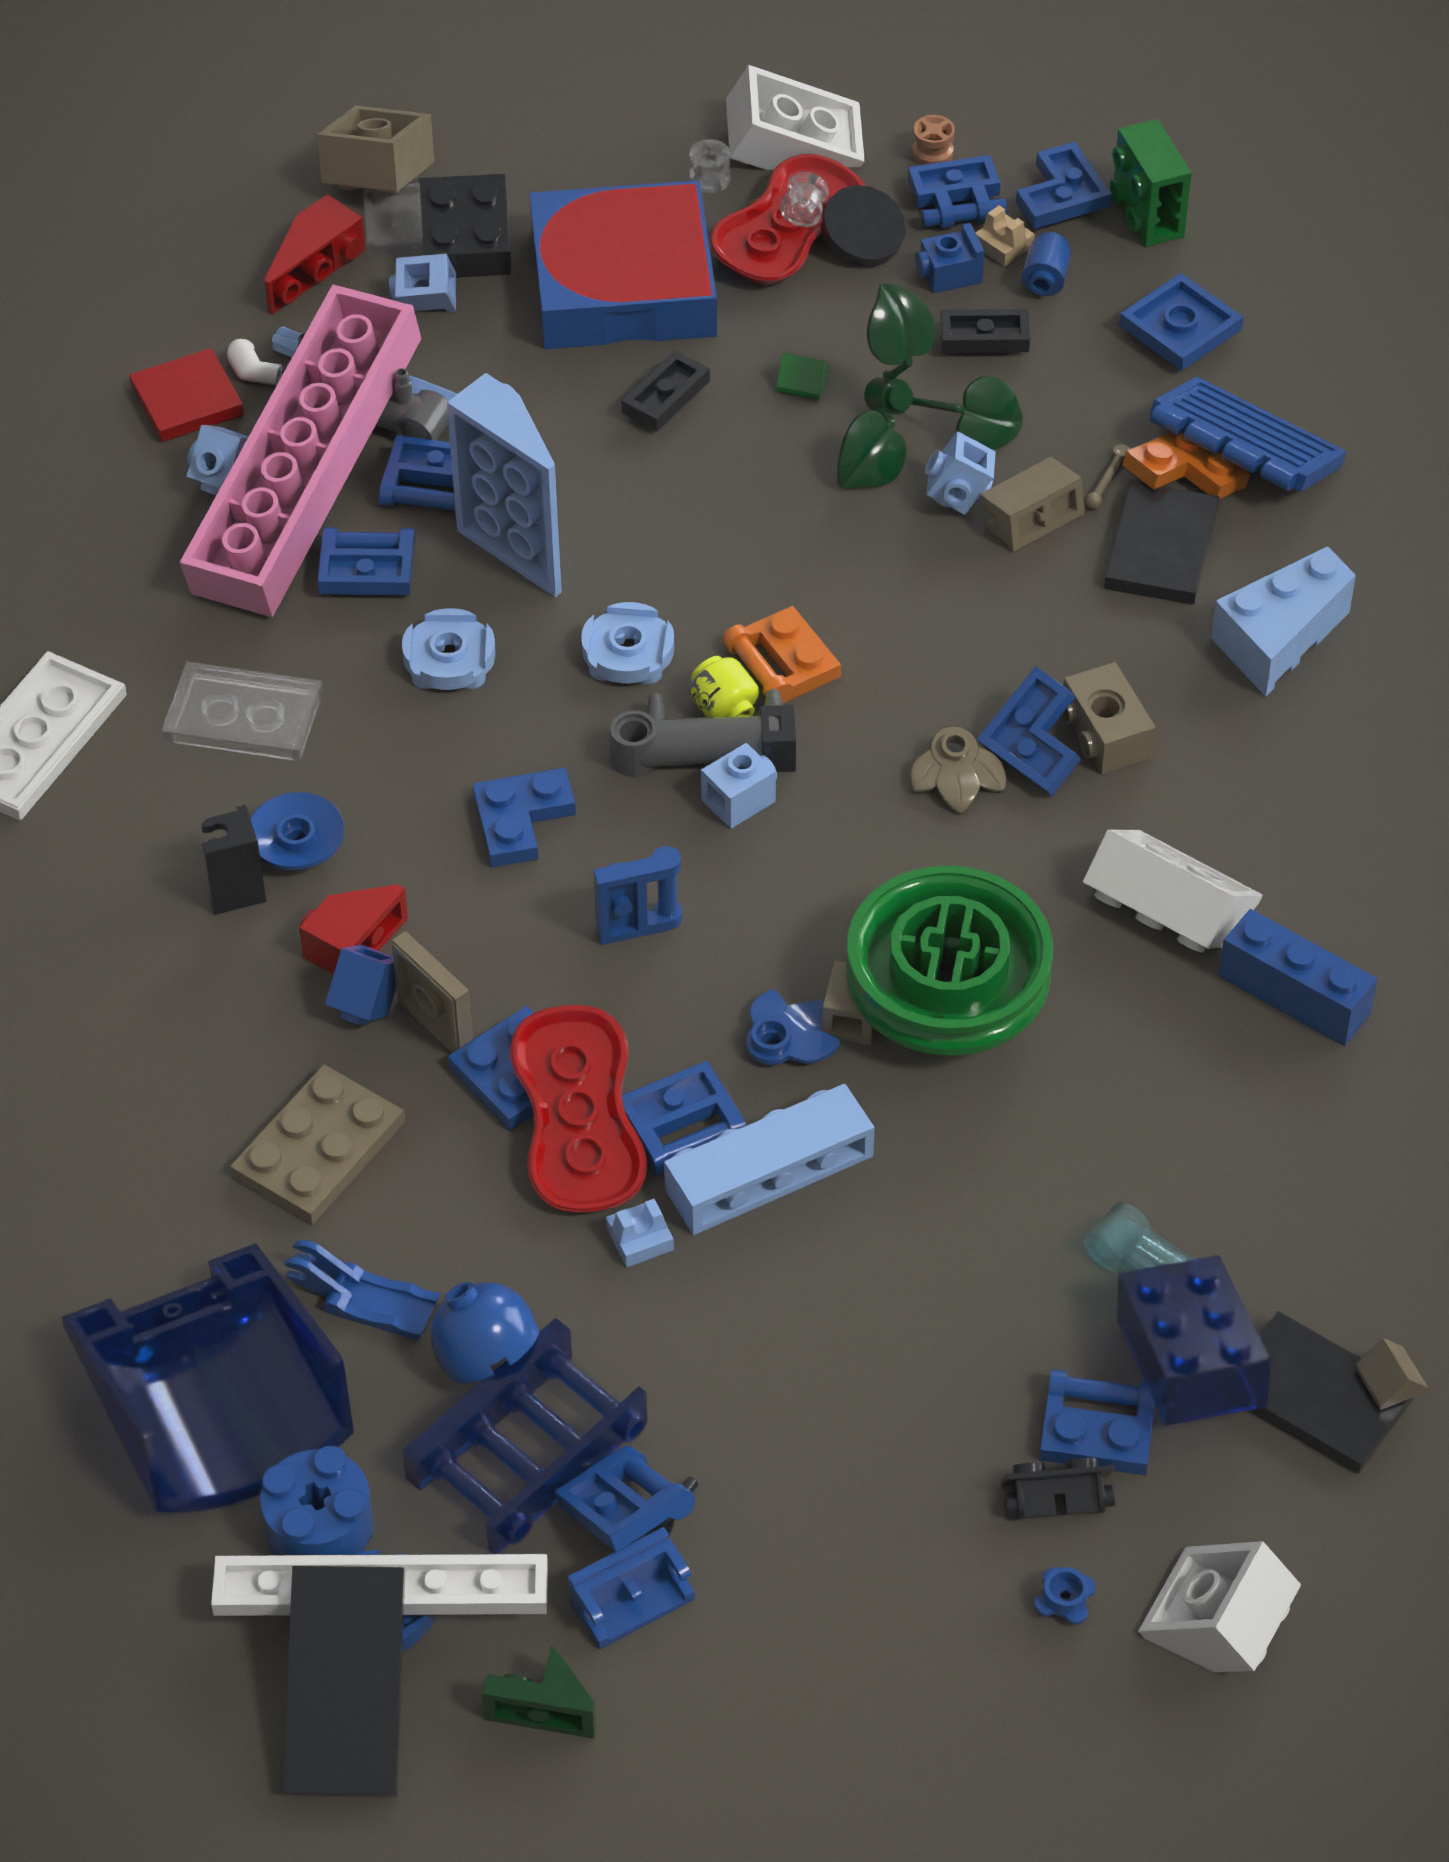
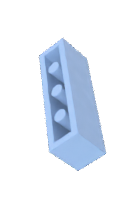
M845 1083L830 1090H820L812 1094L807 1100L784 1110L777 1109L771 1111L759 1121L740 1129L727 1130L717 1139L694 1149L687 1148L679 1151L671 1159L664 1161L665 1191L694 1236L873 1157L875 1127Z

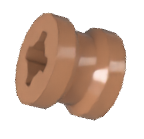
M927 115L918 119L913 126V137L915 140L912 146L913 159L920 165L952 161L954 156L952 142L955 137V127L951 120L940 115Z

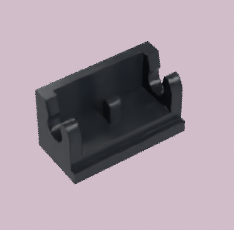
M246 805L236 807L237 811L210 817L201 824L203 833H212L215 830H225L227 832L226 836L222 838H213L202 843L211 894V905L215 915L267 902L258 840Z

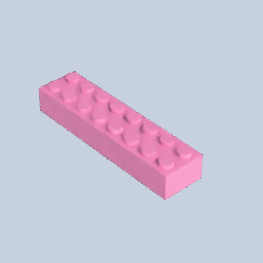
M332 284L180 560L183 574L192 595L273 618L394 391L395 372L401 368L406 369L421 341L413 305Z

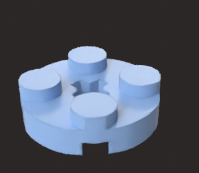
M621 602L606 607V614L599 616L595 620L594 615L586 621L582 630L583 659L589 666L591 677L599 681L608 680L623 684L639 682L642 684L656 683L661 679L662 671L670 664L674 655V630L669 621L666 624L664 620L658 617V611L646 604ZM625 639H634V646L624 647L621 644H624Z
M455 608L434 610L425 614L424 622L418 624L414 629L413 623L406 629L402 638L403 662L405 668L411 674L412 682L421 689H476L484 684L486 674L490 671L495 661L494 633L488 624L485 628L483 624L477 622L476 615L469 611ZM445 645H454L455 652L443 653L441 651L445 650Z

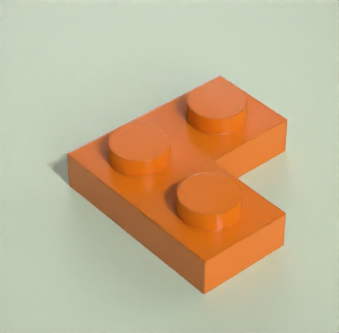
M1170 432L1126 451L1122 465L1153 490L1186 477L1206 494L1220 496L1219 499L1246 488L1250 476L1247 470L1222 458V452L1214 454L1184 439V433L1176 435Z

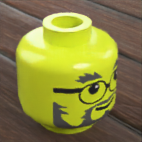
M713 656L702 662L691 675L692 683L689 687L690 698L705 718L753 715L755 711L753 705L759 695L758 686L738 660L731 657L721 658L720 656Z

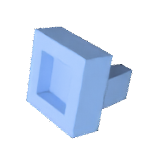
M655 1199L606 1217V1229L626 1268L674 1251V1239Z

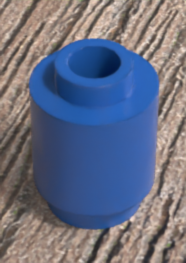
M1045 232L1034 239L1029 246L1021 278L1024 286L1034 294L1050 296L1058 293L1063 288L1071 251L1067 240L1062 235L1054 232Z

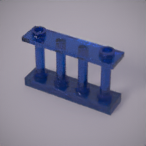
M557 1318L553 1319L539 1332L533 1346L518 1361L509 1365L506 1360L493 1371L495 1375L479 1383L402 1450L405 1477L420 1491L432 1480L443 1478L489 1518L486 1521L488 1550L493 1554H499L509 1544L515 1545L523 1540L531 1530L533 1522L558 1501L555 1490L605 1459L624 1441L629 1443L636 1439L644 1430L648 1421L647 1392L640 1386L622 1402H619L571 1362V1330ZM549 1378L551 1380L558 1378L604 1417L582 1436L534 1396L533 1393ZM520 1411L566 1451L544 1470L495 1428L510 1412ZM483 1445L528 1485L509 1502L505 1503L457 1462V1459L471 1446Z

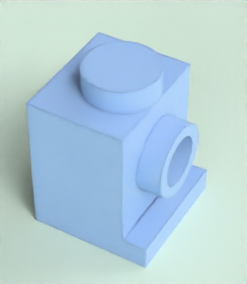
M447 254L396 258V275H390L389 278L392 300L413 305L414 311L446 309L447 312H456V271Z

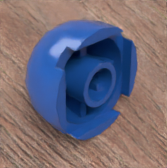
M463 1282L454 1286L446 1293L445 1301L438 1308L431 1323V1346L441 1368L445 1370L449 1379L456 1383H471L495 1375L490 1367L491 1365L498 1363L503 1358H506L509 1365H512L533 1346L539 1335V1327L530 1307L519 1294L502 1283L479 1282L473 1284L472 1282Z

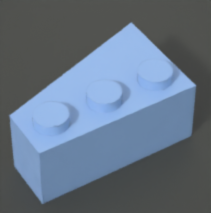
M1327 546L1216 600L1211 639L1266 697L1274 689L1275 682L1287 670L1292 671L1300 663V657L1313 644L1317 646L1350 613L1356 575Z

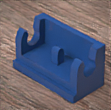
M664 1527L629 1544L619 1552H614L568 1576L570 1604L599 1649L695 1600V1592L687 1580L691 1576V1572Z

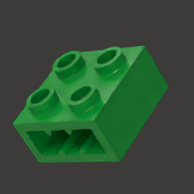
M1158 119L1118 128L1117 147H1114L1112 150L1115 166L1114 179L1110 180L1109 183L1113 202L1116 205L1120 204L1126 214L1130 230L1137 232L1145 247L1184 238L1192 172Z

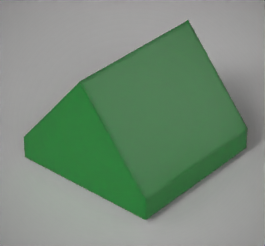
M782 353L777 391L819 399L830 371V364L825 360Z

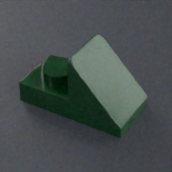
M554 1646L550 1648L542 1683L533 1682L528 1677L520 1674H506L503 1677L487 1674L482 1692L486 1721L594 1739L596 1733L595 1702Z

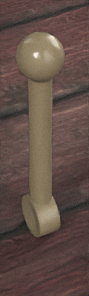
M1119 444L1113 448L1112 462L1095 490L1085 496V505L1089 509H1097L1101 506V496L1118 467L1123 463L1126 451L1130 450L1128 446Z

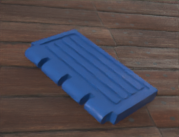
M1197 376L1154 399L1149 414L1150 421L1176 435L1184 433V439L1214 454L1222 452V458L1251 473L1261 471V478L1287 491L1294 488L1302 492L1342 467L1347 451Z

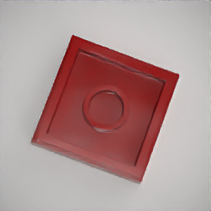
M212 348L129 374L131 387L161 442L200 430L201 425L212 426L244 415L243 403Z

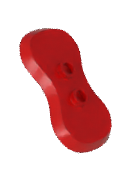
M800 154L790 157L775 168L765 192L750 206L729 214L716 223L710 233V248L727 269L743 279L762 285L782 282L798 271L804 264L813 241L821 233L822 215L829 199L840 189L853 185H866L855 172L833 159L816 154Z
M586 1005L550 1007L524 1018L513 1034L510 1058L515 1074L525 1088L533 1107L534 1132L529 1148L527 1167L528 1175L535 1191L552 1207L572 1212L600 1211L627 1202L642 1187L646 1176L647 1157L643 1144L629 1122L623 1106L622 1084L628 1061V1042L620 1024L604 1010Z

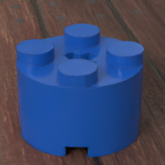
M324 1446L320 1449L301 1451L268 1468L262 1480L260 1506L267 1544L273 1556L355 1555L364 1552V1548L369 1542L370 1537L372 1538L374 1531L369 1485L362 1469L347 1457L342 1449L336 1446Z

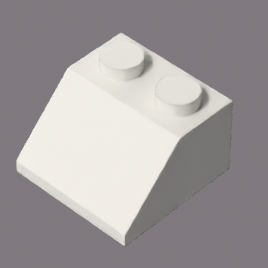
M1263 1541L1185 1547L1138 1632L1144 1639L1215 1673L1255 1671L1256 1667L1264 1659L1267 1647L1280 1623L1288 1615L1290 1605L1301 1584Z

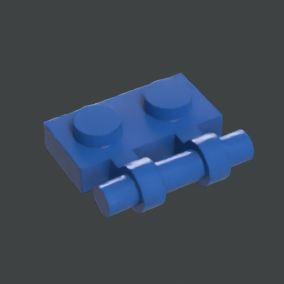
M990 155L908 167V183L917 207L935 206L934 209L921 211L923 227L939 225L940 229L954 227L956 222L969 220L984 223L987 213L999 205L1005 209L1007 215V202L1005 198L989 199V197L1000 195V180ZM972 201V203L952 205L953 202Z

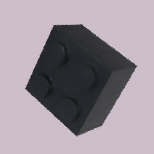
M505 174L419 178L424 255L447 254L456 271V278L511 275V249Z

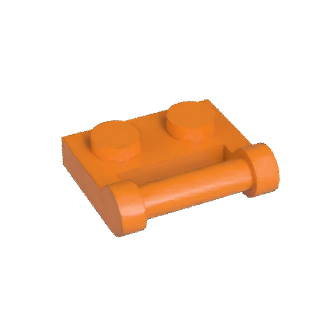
M793 605L746 627L739 624L734 625L722 636V644L731 654H737L763 686L762 692L765 697L768 690L776 689L780 692L781 700L785 703L841 677L840 662ZM761 644L786 677L777 675L755 646Z

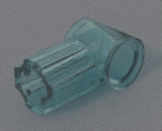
M1126 1202L1116 1203L1083 1240L1087 1253L1100 1266L1112 1271L1119 1270L1122 1267L1166 1297L1171 1294L1174 1296L1181 1289L1194 1266L1195 1258L1153 1232L1145 1215L1135 1206Z

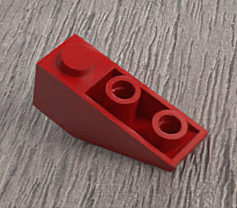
M328 194L296 215L264 279L267 309L270 314L273 315L287 304L292 303L301 294L325 280L334 271L366 250L363 218Z

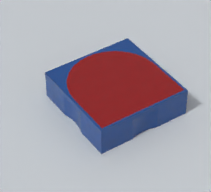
M700 180L529 193L535 269L538 275L544 349L607 345L626 340L664 341L717 337V297Z

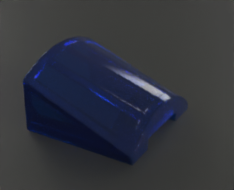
M256 1243L208 1261L211 1278L120 1312L110 1298L62 1316L63 1327L157 1512L208 1510L235 1504L261 1494L263 1476L268 1468L301 1451L320 1449L324 1446L339 1447L354 1433L345 1366L341 1354Z

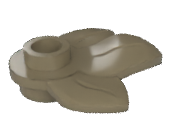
M950 726L938 731L932 739L930 750L915 760L911 769V783L914 792H926L937 788L943 801L955 813L961 815L973 803L980 788L991 792H1003L1006 786V774L998 757L994 753L978 747L972 733L962 727ZM948 743H957L962 746L963 750L952 752L946 745Z

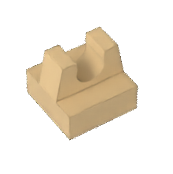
M1000 205L987 213L983 228L975 232L984 249V253L1003 267L1027 252L1035 238V234L1024 227L1022 220L1019 218L1014 220L1006 215L1005 209Z

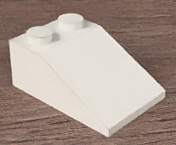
M751 65L747 66L726 98L729 153L732 159L765 170H775L784 160L800 154L821 155L833 159L848 168L861 167L865 162L859 102Z

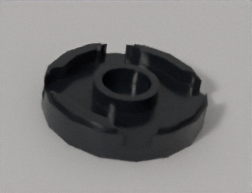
M853 185L840 189L829 199L822 215L821 234L828 248L840 259L849 263L853 260L862 263L861 266L873 267L886 263L897 254L906 234L905 218L898 204L886 193L870 186Z

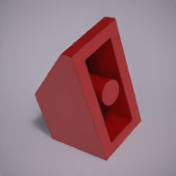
M395 884L328 895L316 909L308 911L300 923L299 933L303 958L334 974L341 948L361 944L380 951L408 919L405 888Z

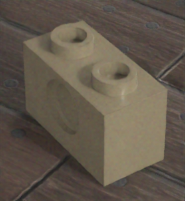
M1116 662L1064 678V686L1073 693L1075 699L1063 712L1061 718L1067 726L1072 725L1078 735L1083 755L1087 759L1092 758L1101 775L1153 758L1156 726Z

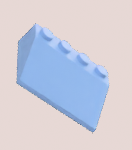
M485 373L447 402L457 531L556 598L562 593L555 463L520 395L510 385L502 384Z

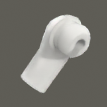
M236 339L230 343L227 350V359L239 379L277 386L282 377L281 364L260 361L254 351V345L249 340Z

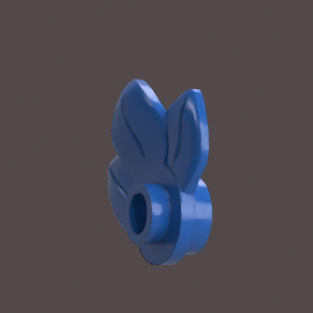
M770 989L760 995L751 1006L750 1018L753 1027L749 1030L746 1037V1049L749 1055L759 1063L776 1065L788 1059L805 1064L816 1063L834 1054L840 1046V1040L829 1033L822 1032L823 1000L786 1006L784 999L779 993Z

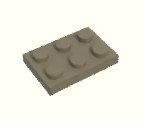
M324 1064L230 1166L232 1178L310 1225H313L405 1123L404 1110Z

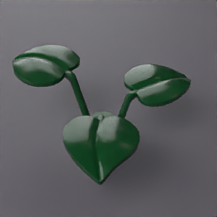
M879 284L877 299L868 320L867 343L872 355L880 362L898 366L891 371H884L883 377L872 379L865 388L864 399L866 405L872 411L869 410L859 414L846 430L837 466V484L841 488L879 487L890 483L899 475L906 459V444L899 433L892 431L895 426V420L890 414H902L910 405L960 413L961 416L957 423L956 432L958 431L992 450L1001 448L1011 442L1022 427L1023 415L1016 395L1008 383L1000 378L982 376L973 380L964 391L963 405L913 397L910 385L906 381L896 378L912 366V356L925 355L931 350L936 329L934 318L927 305L917 295L897 285Z

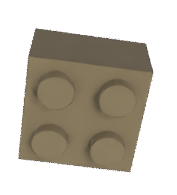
M355 105L317 134L321 183L337 184L338 188L343 190L369 188L375 189L376 193L382 195L396 194L435 162L431 114Z

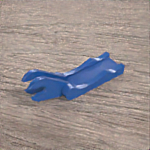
M298 1240L294 1243L292 1248L309 1254L296 1253L295 1257L286 1259L284 1265L297 1270H288L286 1277L292 1282L326 1297L323 1304L326 1312L414 1340H418L421 1337L441 1293L421 1289L413 1283L377 1276L363 1270L352 1262L343 1263L312 1241Z

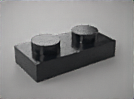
M1028 309L941 310L942 353L1029 352Z
M674 350L621 400L622 413L657 432L710 382V368Z

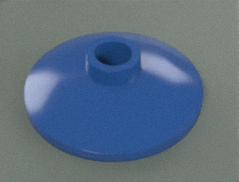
M291 792L278 795L258 807L251 817L258 840L260 860L279 869L302 870L319 865L334 855L344 837V822L337 807L329 800L312 793Z

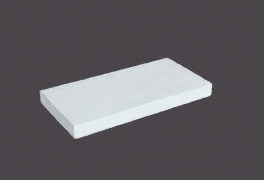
M49 651L44 654L0 705L1 813L19 821L24 818L126 697L125 684Z

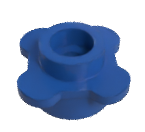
M1070 1567L1047 1569L1042 1577L1044 1583L1043 1592L1035 1598L1034 1606L1036 1611L1044 1617L1052 1614L1064 1617L1073 1625L1083 1623L1088 1616V1610L1086 1609L1087 1600L1095 1593L1096 1586L1094 1581ZM1067 1593L1070 1595V1598L1062 1599L1060 1594Z

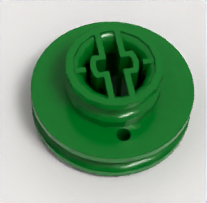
M931 866L915 869L900 874L877 887L856 910L847 938L846 978L848 989L855 1006L864 1019L882 1035L902 1046L937 1055L978 1053L998 1047L1018 1036L1029 1027L1042 1010L1050 989L1053 940L1047 920L1040 908L1024 891L1004 878L983 870L963 866ZM945 966H954L951 982H942Z

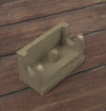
M1052 456L980 494L981 505L996 517V519L992 518L985 522L987 528L995 536L1008 544V548L1013 552L1085 514L1082 477Z

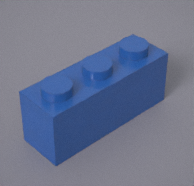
M1251 908L1223 940L1218 975L1343 1046L1349 1042L1371 1015L1378 979Z

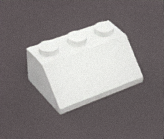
M1107 830L1083 880L1085 884L1097 889L1094 896L1100 901L1116 908H1121L1122 903L1138 911L1135 918L1141 923L1157 930H1162L1163 926H1166L1179 933L1178 942L1202 953L1205 948H1222L1225 937L1250 908L1252 910L1256 908L1263 896L1259 892L1141 830Z

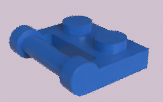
M397 435L381 482L379 504L381 506L395 507L396 503L453 510L454 515H456L454 492L400 485V482L404 481L454 488L450 442Z
M324 527L318 572L319 594L410 595L413 560L416 550L415 528H401L400 532H339L338 527Z
M662 846L653 852L652 857L625 863H613L607 867L593 869L596 932L601 945L669 931L681 924L682 906L677 901V874L681 870V854L677 849L670 846ZM657 881L658 902L654 905L653 909L647 910V883Z
M708 1060L622 1095L626 1116L643 1144L647 1164L655 1176L664 1173V1161L671 1159L679 1151L687 1148L694 1149L717 1139L727 1130L740 1129L746 1126L741 1113ZM716 1114L721 1120L717 1124L666 1145H662L659 1140L662 1136Z
M1051 1369L1039 1461L1066 1464L1068 1460L1094 1457L1099 1459V1466L1114 1465V1471L1146 1476L1157 1383L1141 1381V1386L1069 1377L1067 1376V1371ZM1064 1397L1138 1407L1137 1416L1063 1406Z
M624 1446L554 1491L560 1507L616 1553L639 1540L644 1534L668 1518L681 1520L687 1517L695 1504V1497L690 1490L679 1483H670L647 1465L645 1456L632 1446ZM621 1480L626 1482L634 1481L652 1497L645 1500Z

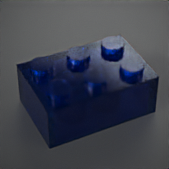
M1220 1255L1118 1273L1117 1321L1165 1426L1268 1407L1271 1359Z

